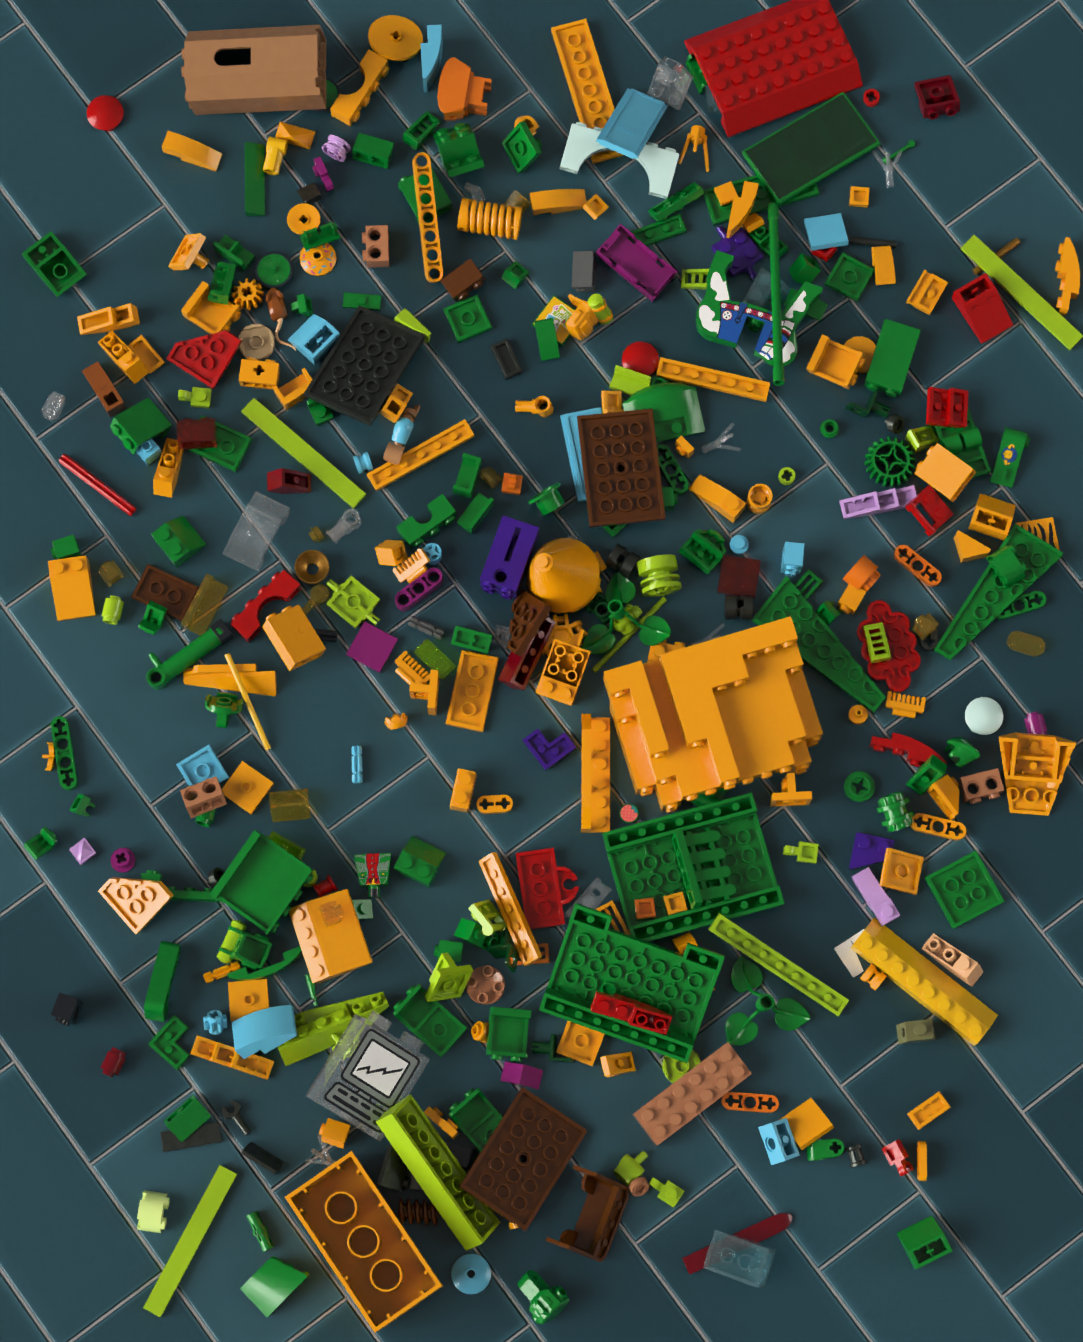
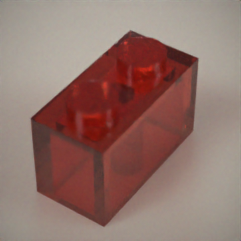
M204 417L200 420L187 418L177 421V443L179 450L217 447L215 419Z

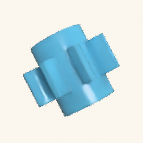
M212 1010L208 1012L207 1016L203 1017L204 1030H209L211 1034H220L223 1032V1028H227L226 1014L222 1015V1012L219 1010Z

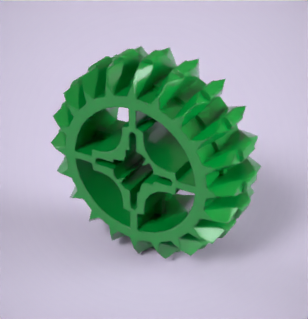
M890 436L886 438V442L883 438L879 439V443L874 441L873 447L868 448L869 453L865 454V458L868 460L864 462V465L869 466L866 468V472H872L870 479L876 477V484L880 480L883 481V487L886 486L887 482H889L890 487L894 486V482L900 486L901 480L907 482V476L911 477L913 474L911 471L915 469L913 463H915L916 459L912 457L914 451L908 452L910 445L904 447L905 441L902 440L898 443L897 437L893 441H891ZM884 449H890L888 454L876 455ZM896 451L903 456L905 462L896 456ZM892 455L891 460L893 461L888 469V459H890V456ZM875 462H878L884 468V473L878 469ZM893 469H903L898 474L890 475Z

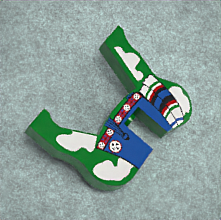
M716 250L706 278V294L699 304L696 313L697 331L708 341L736 348L746 323L750 331L756 333L759 330L761 331L754 355L757 358L759 356L767 364L773 366L772 312L753 304L731 301L725 273L732 267L734 256ZM805 281L781 313L783 367L789 365L795 359L798 350L795 330L806 317L810 306L820 298L823 287Z

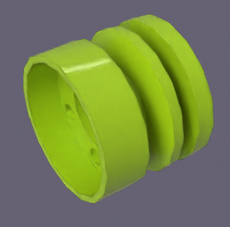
M656 555L637 562L639 576L646 578L640 582L641 587H644L642 589L643 596H665L682 588L681 582L678 581L680 576L678 574H671L678 570L675 555Z

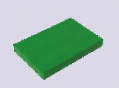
M201 415L185 449L233 472H237L253 439Z

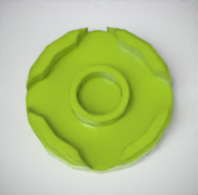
M693 1049L688 1063L664 1056L662 1070L665 1077L671 1083H674L698 1065L701 1060Z

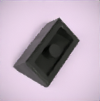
M250 1142L241 1152L242 1155L274 1175L278 1173L283 1165L282 1160L253 1142Z

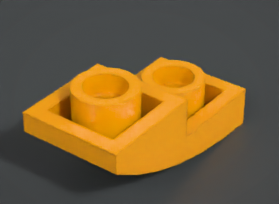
M891 246L872 247V266H875L876 285L896 284Z

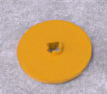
M388 15L378 18L371 24L368 31V41L371 48L381 57L394 61H403L413 58L421 50L420 43H423V35L419 27L411 20L402 16Z

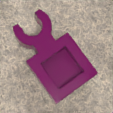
M321 157L313 159L315 166L312 169L316 177L320 176L327 192L333 190V183Z

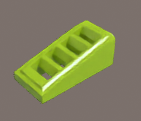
M682 269L681 288L706 290L704 275L708 274L709 269ZM688 275H692L691 283H688ZM696 275H699V283H696Z
M404 308L395 316L394 321L425 334V343L430 341L431 332L407 309Z
M883 623L863 626L871 663L890 660L891 654ZM879 629L880 632L870 634L869 630ZM881 636L879 640H871L872 637ZM874 644H883V646L873 648ZM884 650V653L875 655V651Z

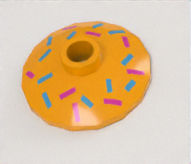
M328 243L309 250H305L303 247L299 257L303 270L313 276H323L331 272L337 260L335 250ZM315 254H320L321 257H320V258H315L314 255H315Z

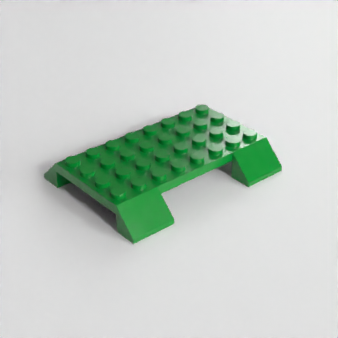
M575 903L539 1011L688 1063L725 956L687 943L684 954H680L610 929L612 915ZM596 991L614 995V993L671 1015L672 1020L667 1034L664 1035L632 1026L627 1021L591 1012L590 1007Z

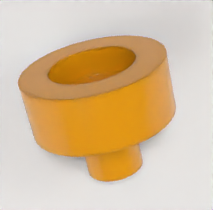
M854 705L848 713L850 722L855 725L863 724L868 717V711L862 705Z

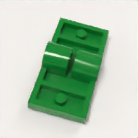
M969 408L967 411V427L934 426L940 445L976 471L972 479L991 473L982 447L980 431L974 425Z

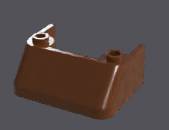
M574 1165L573 1169L584 1174L581 1186L582 1190L588 1193L574 1230L566 1229L561 1234L559 1241L549 1237L545 1241L597 1262H602L607 1257L628 1202L630 1191L625 1185L599 1173Z

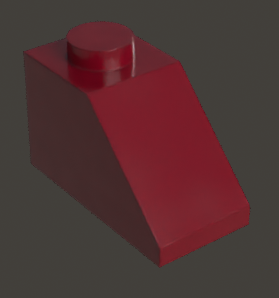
M285 468L268 472L267 491L279 494L310 493L311 474Z

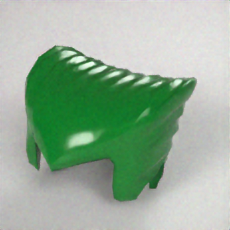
M953 737L947 741L949 745L946 746L945 752L951 750L949 757L959 768L980 757L979 751L967 739Z

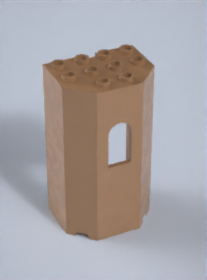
M321 25L188 31L184 41V48L181 50L182 59L184 60L181 73L185 79V100L189 103V108L193 110L195 115L326 109V37ZM251 48V64L220 66L215 63V55L220 50Z

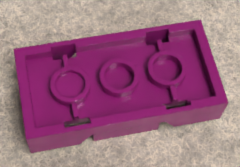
M621 223L595 254L651 302L658 297L678 272L665 260L658 258L640 240H637L635 235ZM629 237L630 239H632V240L635 242V244H633V243H632L629 239H627V238ZM609 259H611V260H612L613 262H615L617 265L614 266V264H613ZM658 261L664 267L662 268L656 262Z

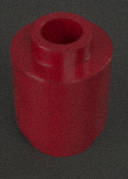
M112 1047L111 1051L107 1052L100 1067L104 1069L102 1073L112 1078L114 1074L118 1076L126 1060L125 1056L127 1053Z

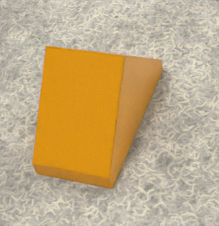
M959 530L954 536L961 563L987 557L991 550Z

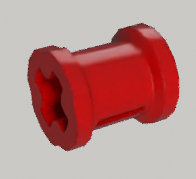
M329 875L319 884L312 885L319 897H323L333 890H338Z

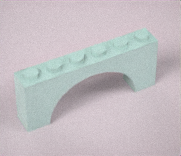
M581 122L572 123L559 169L577 174L583 162L590 156L603 151H613L596 142L602 128L594 127V129H591ZM651 142L644 146L636 160L643 166L648 175L649 195L667 199L679 153H676L675 149L669 147L665 149L658 148L657 144Z

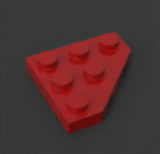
M225 330L177 342L166 359L207 386L215 389L243 340Z

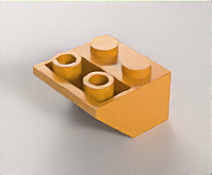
M980 493L968 529L1004 541L1008 535L1016 505Z

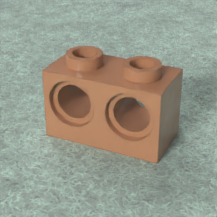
M388 225L365 226L366 232H362V243L366 244V250H362L363 261H366L367 268L389 267ZM373 235L380 236L378 240L371 239ZM373 253L381 254L378 258L371 257Z
M998 768L964 776L958 780L964 803L976 804L986 797H989V800L1000 797V794L1004 791ZM993 781L996 788L989 789L986 782ZM968 786H975L977 793L971 794L968 791Z
M216 776L180 790L190 818L227 805Z

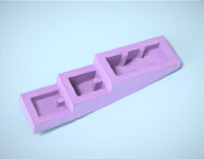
M912 485L878 493L875 491L843 499L839 502L843 519H850L905 508L917 494L915 486Z

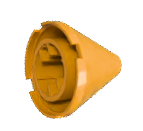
M572 538L551 540L541 546L529 562L526 573L529 593L550 606V612L552 613L576 612L588 605L599 589L601 582L599 560L595 553L581 541Z

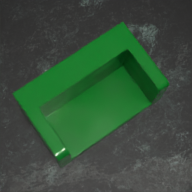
M463 453V461L456 484L453 486V494L471 499L482 466V458Z

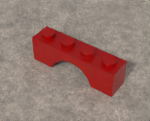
M284 569L281 573L278 571L271 578L272 582L268 586L264 585L259 590V595L254 600L250 599L246 603L245 609L241 613L235 614L231 619L232 628L248 643L262 630L259 623L261 609L267 603L274 600L289 602L302 589L301 585Z

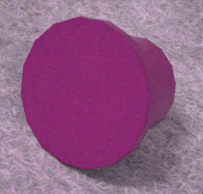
M127 848L115 850L110 859L113 869L121 873L130 871L136 862L134 853Z

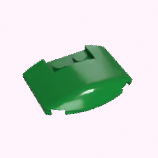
M682 383L656 384L637 391L627 401L625 400L622 403L624 411L653 410L656 442L679 438L681 435L684 437L705 432L697 390L694 386L690 387Z

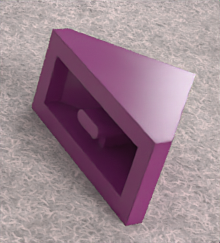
M505 1062L500 1081L539 1090L543 1070L524 1064Z

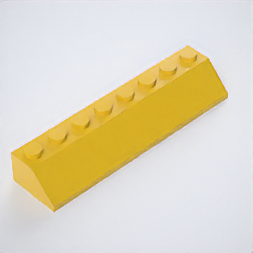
M875 917L850 947L867 962L876 966L877 970L886 974L887 978L973 1046L978 1044L998 1016L885 925L882 927Z

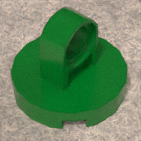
M217 692V696L213 697L211 694H208L205 697V708L208 711L217 713L216 727L227 728L229 715L240 713L243 710V699L238 700L237 695L225 692Z

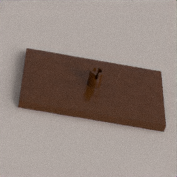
M644 409L577 416L589 528L665 520L653 410Z
M521 1087L459 1185V1188L523 1231H526L588 1130L524 1087Z

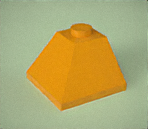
M947 774L934 782L927 792L949 820H953L959 813V784L954 777L950 778Z

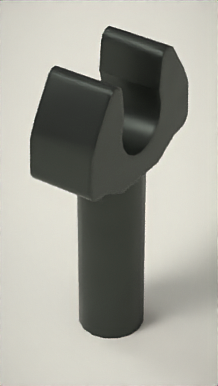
M231 1100V1104L235 1108L234 1112L229 1113L223 1106L222 1114L225 1119H233L244 1136H246L251 1130L240 1116L242 1107L239 1103Z

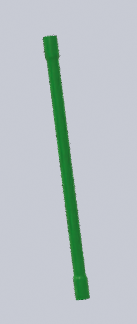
M769 203L767 209L770 242L773 384L781 386L785 383L782 349L778 231L779 205L777 203Z

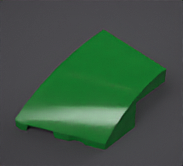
M272 1256L240 1289L268 1318L310 1274L306 1271L302 1273L294 1269L293 1265L284 1263L281 1259Z

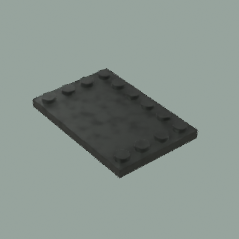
M359 305L304 392L305 397L368 426H372L423 343L425 334Z

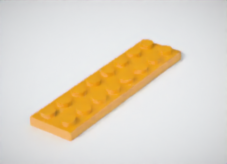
M587 19L552 27L551 33L578 120L586 124L587 128L594 129V127L603 129L615 108ZM603 151L590 156L592 164L624 155L616 151Z

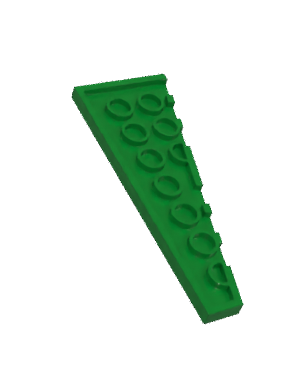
M1015 524L1000 548L1006 545H1012L1017 552L1015 556L1019 562L1023 561L1027 567V571L1024 572L1025 578L1005 589L996 571L989 564L935 647L934 652L951 661L1062 557L1063 552Z
M786 576L753 617L752 622L759 626L791 616L797 633V646L802 660L874 713L886 697Z

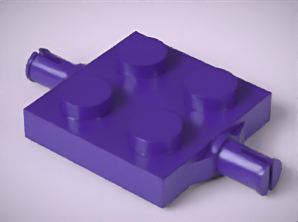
M722 225L718 227L716 231L722 239L712 245L711 249L714 253L718 250L734 256L732 267L727 270L730 276L733 278L739 273L747 272L751 280L756 279L758 275L752 267L763 259V255L743 227L731 238H726L727 232Z

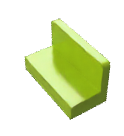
M616 365L609 389L622 391V393L632 396L637 391L649 387L652 377Z

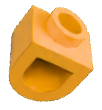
M519 116L515 120L514 127L519 122L525 121L534 136L537 133L536 129L540 126L531 116Z

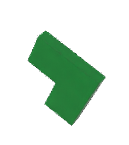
M173 1015L148 1045L178 1071L190 1055L176 1042L189 1027Z

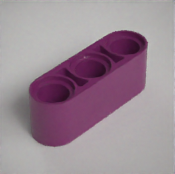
M431 568L399 591L395 596L397 608L400 611H408L438 589L443 583L442 572L437 568ZM431 575H438L439 580L432 582L429 580V577ZM417 586H422L424 588V591L422 593H416L414 592V588ZM402 597H406L409 599V602L402 605L399 603V600Z

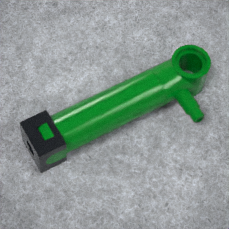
M221 619L210 626L208 631L163 663L153 652L149 653L148 656L155 666L146 675L149 685L156 690L163 689L169 681L209 652L234 638ZM155 675H161L162 678L159 682H152Z

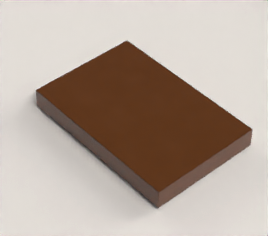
M147 564L131 598L146 606L150 601H153L168 608L166 615L183 622L200 588Z

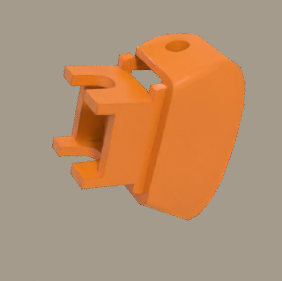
M455 57L450 58L445 63L439 80L437 98L439 109L444 113V120H461L464 117H468V113L487 116V103L483 102L484 91L491 92L492 79L474 76L471 67Z

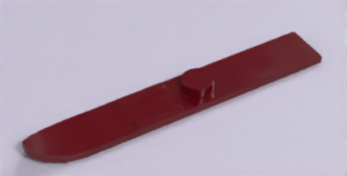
M778 1213L683 1257L682 1260L689 1275L780 1233L790 1225L792 1215L789 1213Z

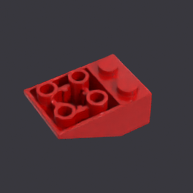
M986 273L954 291L951 299L981 344L1013 326L996 287Z

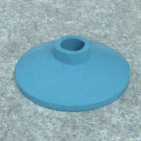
M463 1255L456 1260L452 1267V1281L459 1291L465 1294H477L483 1291L490 1282V1266L479 1255ZM469 1270H473L475 1272V1276L473 1278H469L467 1276V1272Z

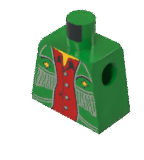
M354 854L361 888L368 887L369 898H380V887H387L389 884L392 854Z

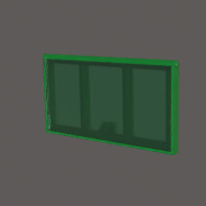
M844 92L743 150L742 155L776 203L780 205L880 146V142Z

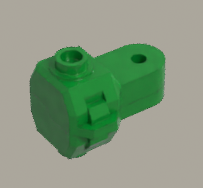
M528 1270L517 1283L520 1290L530 1300L529 1311L532 1313L534 1321L538 1324L552 1321L569 1302L567 1292L562 1287H558V1285L549 1287L540 1275L533 1270Z

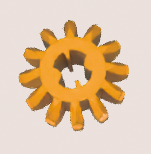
M248 278L245 279V283L239 280V286L233 287L235 291L232 293V298H235L234 303L240 304V309H244L245 306H247L248 311L251 310V306L257 309V303H262L261 297L264 296V292L261 291V284L256 285V280L254 279L250 283Z

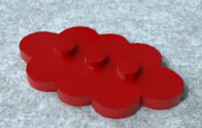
M876 600L868 606L866 611L867 619L862 621L857 628V637L863 643L860 650L861 656L869 662L867 672L872 679L877 681L885 680L890 690L903 692L910 686V673L915 672L921 663V657L914 649L917 644V638L909 631L910 620L907 615L902 612L892 613L889 604L882 600ZM882 622L891 659L871 663L863 626ZM879 629L869 630L870 634L880 632ZM881 636L872 637L871 640H879ZM874 644L873 648L883 646V644ZM884 650L875 651V655L884 653Z

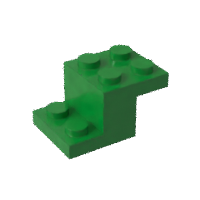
M458 123L453 128H441L436 133H433L443 168L449 178L485 167L483 159L479 154L475 135L468 123Z

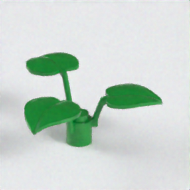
M616 572L605 592L608 610L611 614L609 615L610 628L608 630L607 626L603 624L592 626L587 632L588 635L585 636L582 648L591 651L590 654H603L611 650L616 643V637L611 633L613 631V619L620 620L625 616L642 628L639 632V638L642 643L648 646L658 645L668 639L671 635V629L668 623L661 617L648 616L644 621V625H642L626 611L623 604H628L634 599L636 588L630 580Z
M743 956L739 957L733 965L731 971L732 986L740 993L749 990L750 993L759 998L756 1000L757 1010L749 1018L741 1012L733 1013L728 1017L725 1031L729 1044L740 1046L751 1042L758 1033L757 1024L751 1020L758 1013L767 1012L771 1008L776 1013L775 1023L785 1031L795 1030L810 1020L806 1009L794 999H780L777 1002L776 1009L775 1000L771 995H763L754 991L753 989L761 985L763 975L757 965L748 961Z

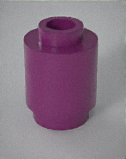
M1038 711L1026 714L1027 718L1024 719L1027 732L1047 735L1046 732L1048 731L1043 714H1038Z

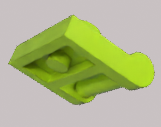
M490 899L473 903L468 908L473 919L482 925L484 935L490 936L496 931L507 930L502 914Z

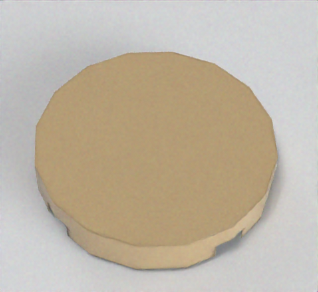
M262 324L246 326L238 337L243 340L239 350L245 358L251 357L262 361L267 359L274 351L275 337L272 331Z

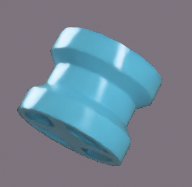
M364 452L361 456H353L359 474L363 473L364 470H373L368 452Z
M435 543L427 544L423 550L430 559L428 564H438L442 559L441 548Z

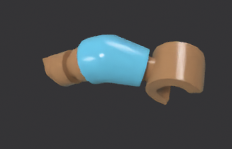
M420 405L414 406L413 409L406 408L402 416L397 420L392 435L394 442L390 441L383 456L385 461L396 465L400 463L405 450L403 444L407 443L413 430V423L420 410Z

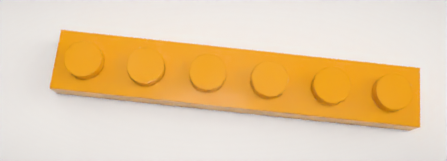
M660 357L656 374L659 378L766 402L770 382Z
M464 419L403 453L398 465L387 462L367 473V477L377 492L472 439L475 435Z
M492 852L478 862L524 966H529L542 958V954L497 852Z

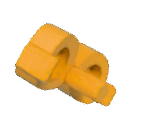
M47 742L49 755L42 754V758H48L45 771H52L55 764L53 742Z

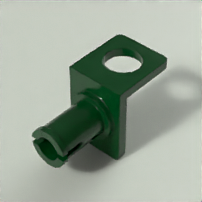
M875 390L870 395L865 408L850 402L846 405L845 409L862 417L867 416L872 411L886 418L891 407L876 401L878 391Z
M509 930L501 931L499 945L488 946V950L496 959L505 958L506 966L514 973L516 972L519 953L511 944L512 937ZM510 957L513 958V964H511Z
M551 1034L550 1042L532 1041L533 1047H540L531 1048L532 1054H549V1060L552 1062L575 1063V1060L572 1058H556V1034Z

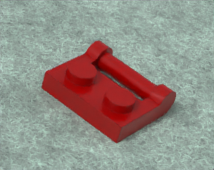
M931 485L924 488L905 506L906 510L911 512L923 526L927 536L934 534L953 515L952 511ZM917 504H920L934 522L932 525L916 507Z

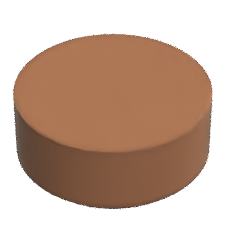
M638 1177L629 1184V1190L635 1197L644 1195L649 1189V1183L644 1177Z

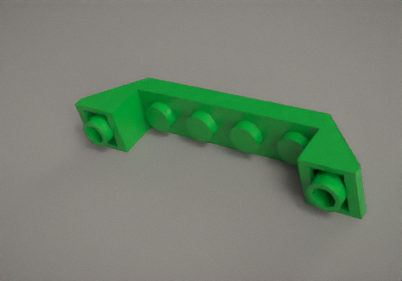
M147 870L146 873H141L143 880L163 882V876L158 874L156 870ZM166 886L174 895L170 900L222 902L210 895L213 890L212 888L196 891V888L185 887L184 890H176V887Z

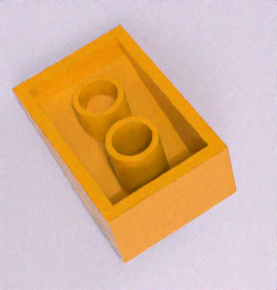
M87 556L48 561L57 620L63 621L96 616L90 564Z

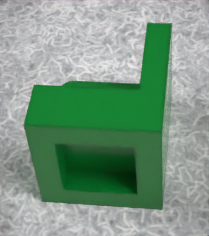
M803 253L799 255L789 268L793 280L802 285L805 281L811 283L821 271L816 259Z

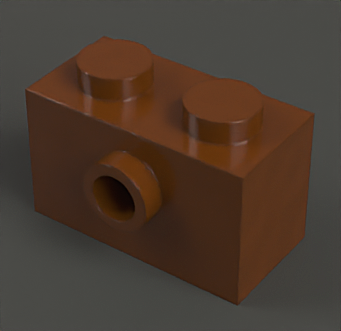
M469 259L440 281L457 302L466 299L469 296L468 293L473 289L477 290L482 287L486 279L474 262Z

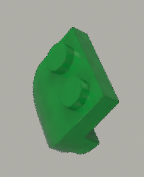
M698 529L693 532L692 536L683 544L678 552L709 575L721 561L726 549L724 538L718 532L712 529L708 531Z

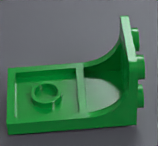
M413 985L406 992V999L404 1001L400 999L393 1007L394 1017L442 1058L467 1030V1027L439 1002H428L424 997L427 991L422 985Z
M472 1088L464 1095L466 1098L461 1103L457 1101L449 1108L451 1111L449 1117L481 1152L502 1119V1116L479 1088L476 1090Z

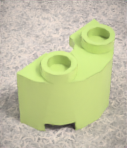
M143 1191L137 1219H139L137 1230L161 1233L162 1229L165 1230L167 1218L163 1217L164 1209L168 1210L170 1198L167 1197L168 1193Z

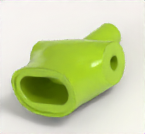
M642 1151L635 1159L626 1154L613 1170L614 1175L623 1184L628 1186L634 1179L644 1174L645 1170L640 1164L648 1157V1154Z

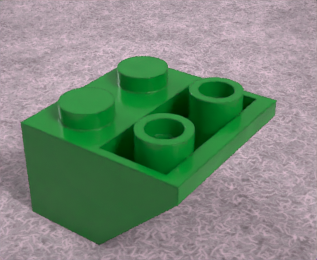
M932 1215L896 1233L914 1270L952 1252L943 1231Z

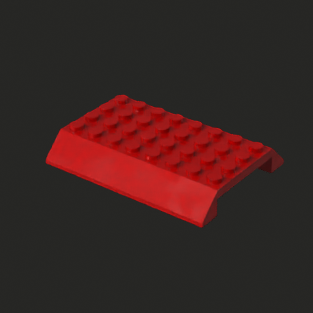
M791 0L684 40L689 54L692 57L695 56L721 112V124L728 138L832 99L842 92L845 94L863 86L858 61L829 0Z

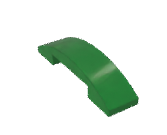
M301 947L283 952L285 960L250 974L247 968L244 967L228 973V978L235 981H248L274 976L287 969L302 955Z

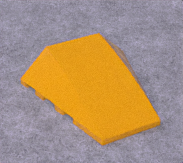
M1015 732L998 736L1009 812L1049 816L1076 742L1055 735Z

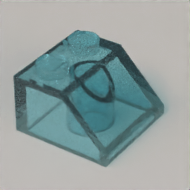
M762 268L760 269L743 300L744 303L753 304L772 312L770 272ZM780 279L782 312L791 289Z

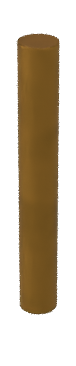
M1017 237L995 252V254L999 258L1003 257L1018 246L1020 240ZM979 266L972 269L976 276L983 271Z

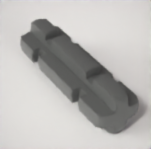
M412 616L408 622L410 627L417 628L419 631L430 636L434 635L439 640L445 634L444 629L436 628L435 625L424 620L420 621L415 616Z

